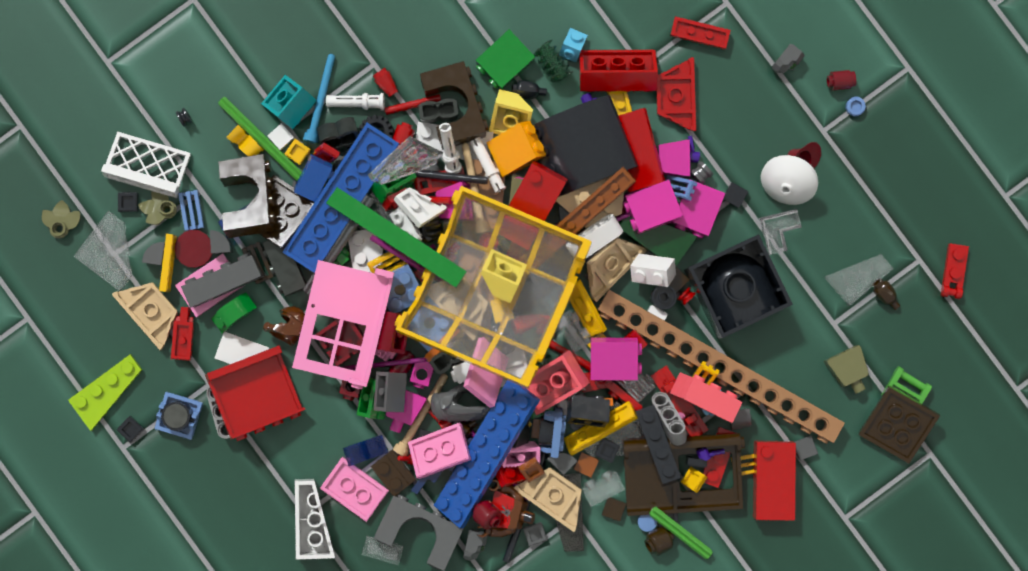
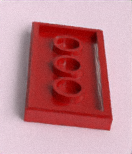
M646 108L619 115L638 164L637 167L628 170L636 180L628 188V192L664 182L665 178Z

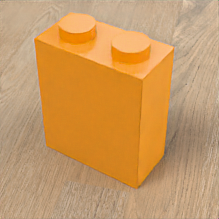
M531 121L520 122L486 142L502 177L513 175L532 164L534 160L537 161L546 156L544 146L540 142Z

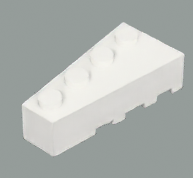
M295 479L296 559L335 558L314 479Z

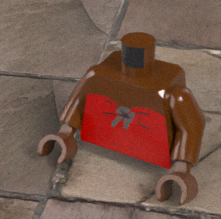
M494 478L492 481L496 482V485L494 487L489 486L488 488L491 491H495L492 503L501 510V522L496 528L484 529L482 535L477 534V536L482 538L487 535L489 537H505L514 534L517 529H522L523 522L533 524L535 519V513L526 511L528 502L524 501V497L514 489V486L510 485L501 488L497 479Z

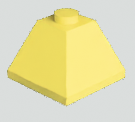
M499 89L489 132L500 135L520 122L531 121L533 109L519 94Z
M491 249L481 274L493 296L511 303L527 264Z

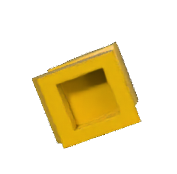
M239 125L226 137L232 143L237 144L238 148L247 156L258 155L264 150Z

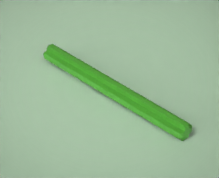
M223 97L218 104L298 181L302 171L226 97Z

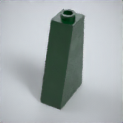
M631 216L618 221L626 236L644 247L654 256L675 258V267L697 238L693 234L668 225H662L638 234L637 230L633 231L631 227Z

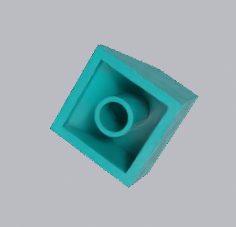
M284 75L261 104L293 130L317 100L287 75Z

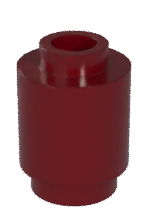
M850 70L830 72L829 76H827V86L832 91L851 89L856 86V74L854 71L850 72Z
M405 350L404 354L398 353L393 361L414 359L415 355ZM415 363L394 365L388 370L394 373L407 374Z

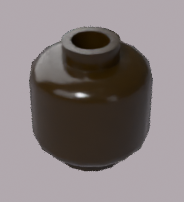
M658 527L646 535L644 543L651 554L654 553L659 556L673 548L674 535L669 530Z

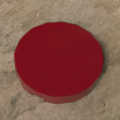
M199 230L184 232L175 243L177 259L187 267L198 268L204 266L212 257L210 237Z

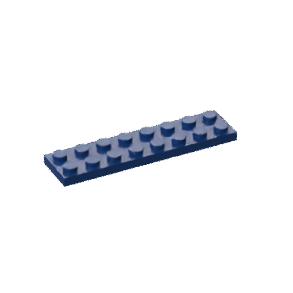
M366 123L290 239L283 253L315 273L318 260L323 261L350 220L328 206L326 202L337 187L359 202H362L374 184L375 179L379 177L400 144L369 123Z
M506 381L497 397L495 406L490 408L470 442L468 449L471 460L456 466L434 504L440 512L459 528L466 526L473 514L474 506L482 499L540 401L529 390L511 381Z

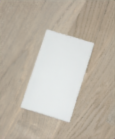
M224 332L215 359L232 364L266 351L269 347Z

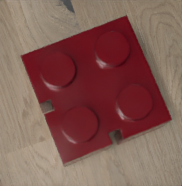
M340 319L335 320L315 335L335 340ZM344 320L339 341L362 346L364 335L356 323ZM318 340L324 349L330 347L331 350L326 353L331 358L334 344ZM338 345L334 359L335 366L339 367L353 357L351 353L356 355L360 350Z

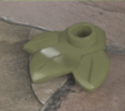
M151 191L152 200L138 204L142 213L148 215L146 223L151 225H157L164 219L173 218L177 212L176 205L169 201L167 195ZM166 208L171 209L168 213H165L164 210Z
M63 200L55 205L53 211H42V222L49 227L51 235L59 239L66 237L69 230L79 224L81 217L79 211L70 212L69 206ZM58 226L63 227V230L60 233L57 231Z

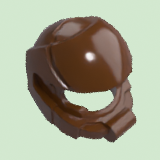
M291 306L279 310L281 317L287 323L270 324L266 322L263 330L269 332L273 337L294 346L299 341L305 313L301 308Z

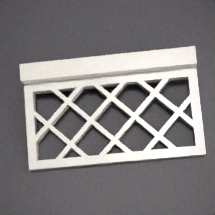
M117 132L107 162L103 165L101 172L106 178L178 198L179 188L191 153ZM122 138L129 140L131 146L120 150L118 144ZM142 144L146 145L149 151L139 155L135 148ZM133 149L137 157L126 161L123 153ZM159 150L165 151L167 157L157 161L154 153ZM151 154L155 162L145 167L141 159ZM121 155L125 163L119 166L112 165L113 158ZM178 155L184 156V162L175 166L172 158ZM170 159L173 168L163 172L159 164ZM139 160L143 168L138 171L131 170L129 165ZM158 166L161 174L155 177L150 176L147 170ZM176 171L178 174L176 183L168 181L166 175Z

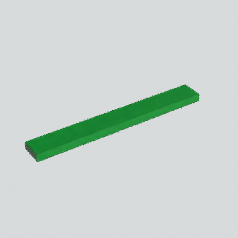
M338 187L326 202L328 206L454 288H457L467 271Z

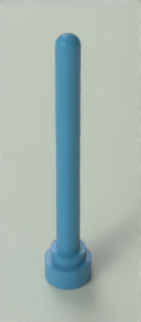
M329 54L327 57L310 129H307L303 137V141L318 144L319 140L317 128L335 60L333 54Z

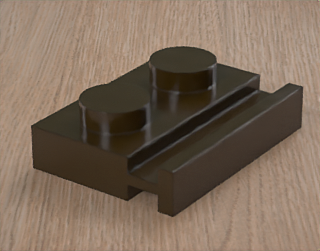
M392 449L370 467L391 494L396 496L415 481L416 478L403 461L397 459L398 455Z

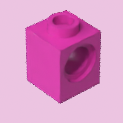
M430 362L415 363L410 381L414 382L413 386L424 389V386H429L434 371ZM419 369L427 371V378L425 380H420L417 377Z

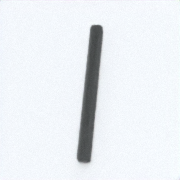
M366 195L361 203L370 208L374 200ZM349 220L323 261L335 262L355 232L358 224ZM315 273L303 289L308 295L311 292Z

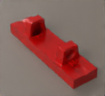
M667 365L650 375L660 392H664L669 396L678 413H684L685 417L691 414L683 419L689 436H700L709 430L691 403L670 394L676 379Z

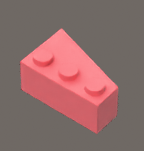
M679 373L670 394L733 423L742 404V401L736 399L738 395L730 391L724 393L720 391L722 387L712 382L708 385L704 383L706 379L696 374L694 377Z

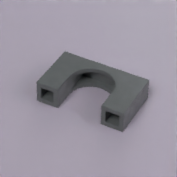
M398 495V497L393 496L373 540L391 548L399 529L405 522L412 519L424 520L433 527L436 535L435 545L426 564L437 570L444 571L464 528H459L451 520L449 522L443 519L444 515L433 511V513L426 511V507L419 503L415 505L409 503V499L402 495Z

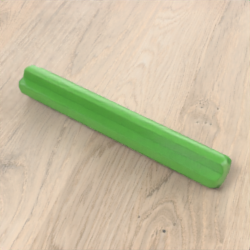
M653 507L649 512L654 520L703 558L709 559L713 552L709 547L659 508Z

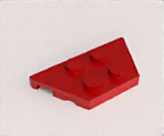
M694 57L659 74L656 91L657 115L692 132H696Z

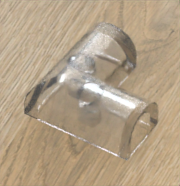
M797 209L759 218L769 255L788 251L783 232L802 228Z

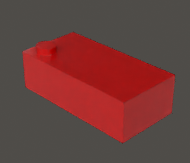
M534 160L509 206L545 221L568 179ZM505 215L499 233L530 249L539 232V228Z
M754 441L753 518L756 520H795L796 442Z

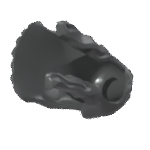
M464 384L455 386L448 392L434 393L431 397V411L433 415L439 420L448 422L483 419L488 414L490 408L488 406L467 407L457 404V401L463 394L469 393L463 387Z

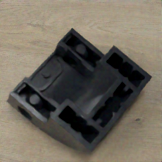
M610 95L577 105L534 124L536 134L543 144L546 156L540 159L542 165L568 179L559 197L611 177L623 166L627 171L638 166Z

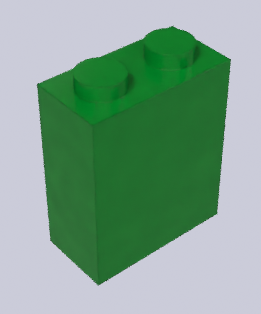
M509 29L475 60L477 64L476 69L482 75L486 74L490 78L489 83L495 89L503 90L535 61V56Z

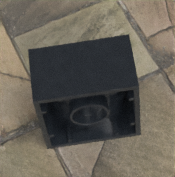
M759 234L684 269L717 339L724 338L793 305Z

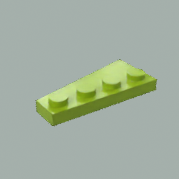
M130 354L68 400L90 431H93L98 422L107 414L108 410L117 402L122 393L131 385L143 369L132 354Z

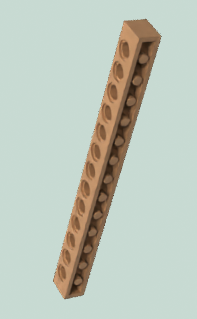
M611 290L607 291L597 309L602 318L608 321L612 318L617 321L616 325L624 330L627 327L631 330L636 329L643 338L651 340L650 345L657 349L660 347L667 350L666 354L675 359L677 356L684 359L682 363L691 368L694 365L696 367L700 366L701 363L697 359L700 353L707 355L706 365L713 366V370H715V364L721 362L724 365V370L717 375V383L725 387L727 385L734 387L733 392L742 397L744 394L750 396L749 401L758 406L761 403L768 407L766 410L774 415L780 413L785 416L783 420L792 425L794 423L801 425L800 429L808 434H811V432L817 434V439L825 444L828 441L834 443L845 424L843 421ZM618 305L624 309V314L620 317L616 316L613 312L614 307ZM633 315H637L641 319L638 326H633L630 322ZM651 324L657 327V333L653 336L647 332V328ZM666 334H671L674 337V342L671 345H667L664 342ZM684 343L689 344L691 348L690 352L686 355L681 352V346ZM734 372H738L741 376L740 381L734 383L731 379V375ZM752 381L757 384L755 392H750L748 389V384ZM768 391H772L774 394V399L770 402L765 399V394ZM786 400L791 404L788 411L782 409V403ZM801 410L807 412V418L803 421L799 419V412ZM821 419L824 422V427L821 430H817L815 424Z

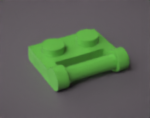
M898 366L881 396L887 387L891 386L923 404L932 386L928 383L924 384L904 372V369ZM899 378L920 389V394L914 393L897 381Z

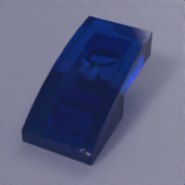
M382 435L343 448L348 466L388 453Z

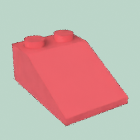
M568 350L540 367L535 377H533L531 385L527 390L540 399L534 410L535 414L538 415L580 391L590 382L571 351Z

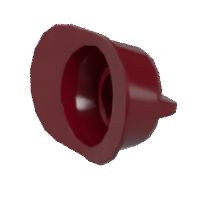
M811 142L803 148L790 150L787 155L801 158L815 168L821 158V147L817 142Z

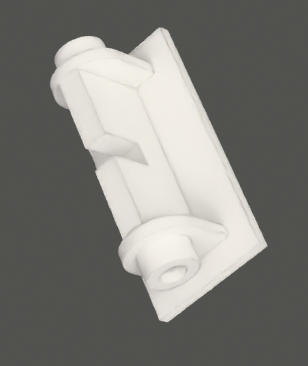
M400 207L389 214L396 226L419 241L423 240L421 238L423 235L419 232L417 226L412 224L413 221Z

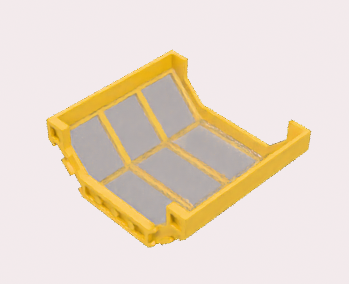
M460 186L459 191L455 190L451 201H453L454 208L445 234L441 233L437 244H439L437 252L467 271L457 288H454L425 269L421 278L423 283L421 287L417 286L414 292V297H416L407 312L404 311L402 316L398 315L394 326H396V331L402 335L529 389L532 379L539 369V366L536 364L538 361L542 362L576 286L578 276L575 275L576 273H581L592 241ZM491 249L527 264L511 303L493 296L481 274Z

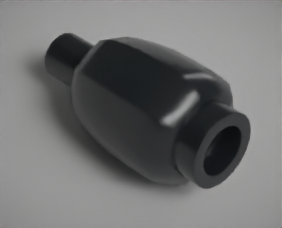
M519 80L517 83H512L511 92L519 94L522 99H534L538 95L546 96L547 88H539L536 83L531 81Z

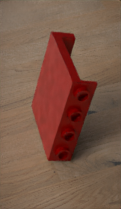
M280 345L205 375L230 440L236 438V441L247 438V433L254 431L257 434L266 430L265 426L272 424L274 427L284 423L283 419L289 416L291 420L302 416L301 412L305 408H302L282 359Z

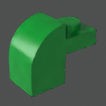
M245 292L221 307L211 319L223 334L238 321L247 317L257 307Z

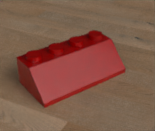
M581 50L579 54L580 91H657L658 69L655 50Z

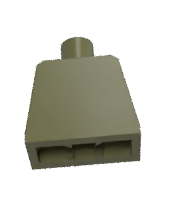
M855 345L824 361L842 387L851 384L855 394L866 389L861 379L868 376L869 373L860 345Z

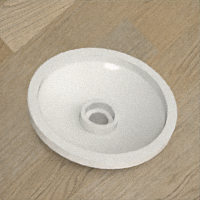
M782 155L774 157L765 164L761 172V183L766 193L774 200L783 204L799 205L809 201L815 195L819 184L814 168L805 160L795 156Z

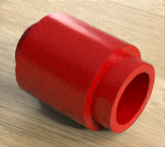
M404 122L401 125L397 124L392 139L400 144L397 148L398 150L406 152L407 148L410 147L415 133L412 125Z

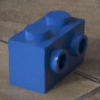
M311 154L294 187V193L315 202L324 189L323 186L326 180L329 181L334 173L332 164Z

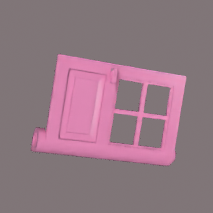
M318 260L292 368L345 380L352 383L351 387L363 389V386L367 387L394 272L376 268L375 273H370ZM317 314L340 319L335 340L313 335ZM344 320L366 325L362 346L339 341ZM311 339L334 344L329 364L307 359ZM338 345L360 350L355 371L333 366Z

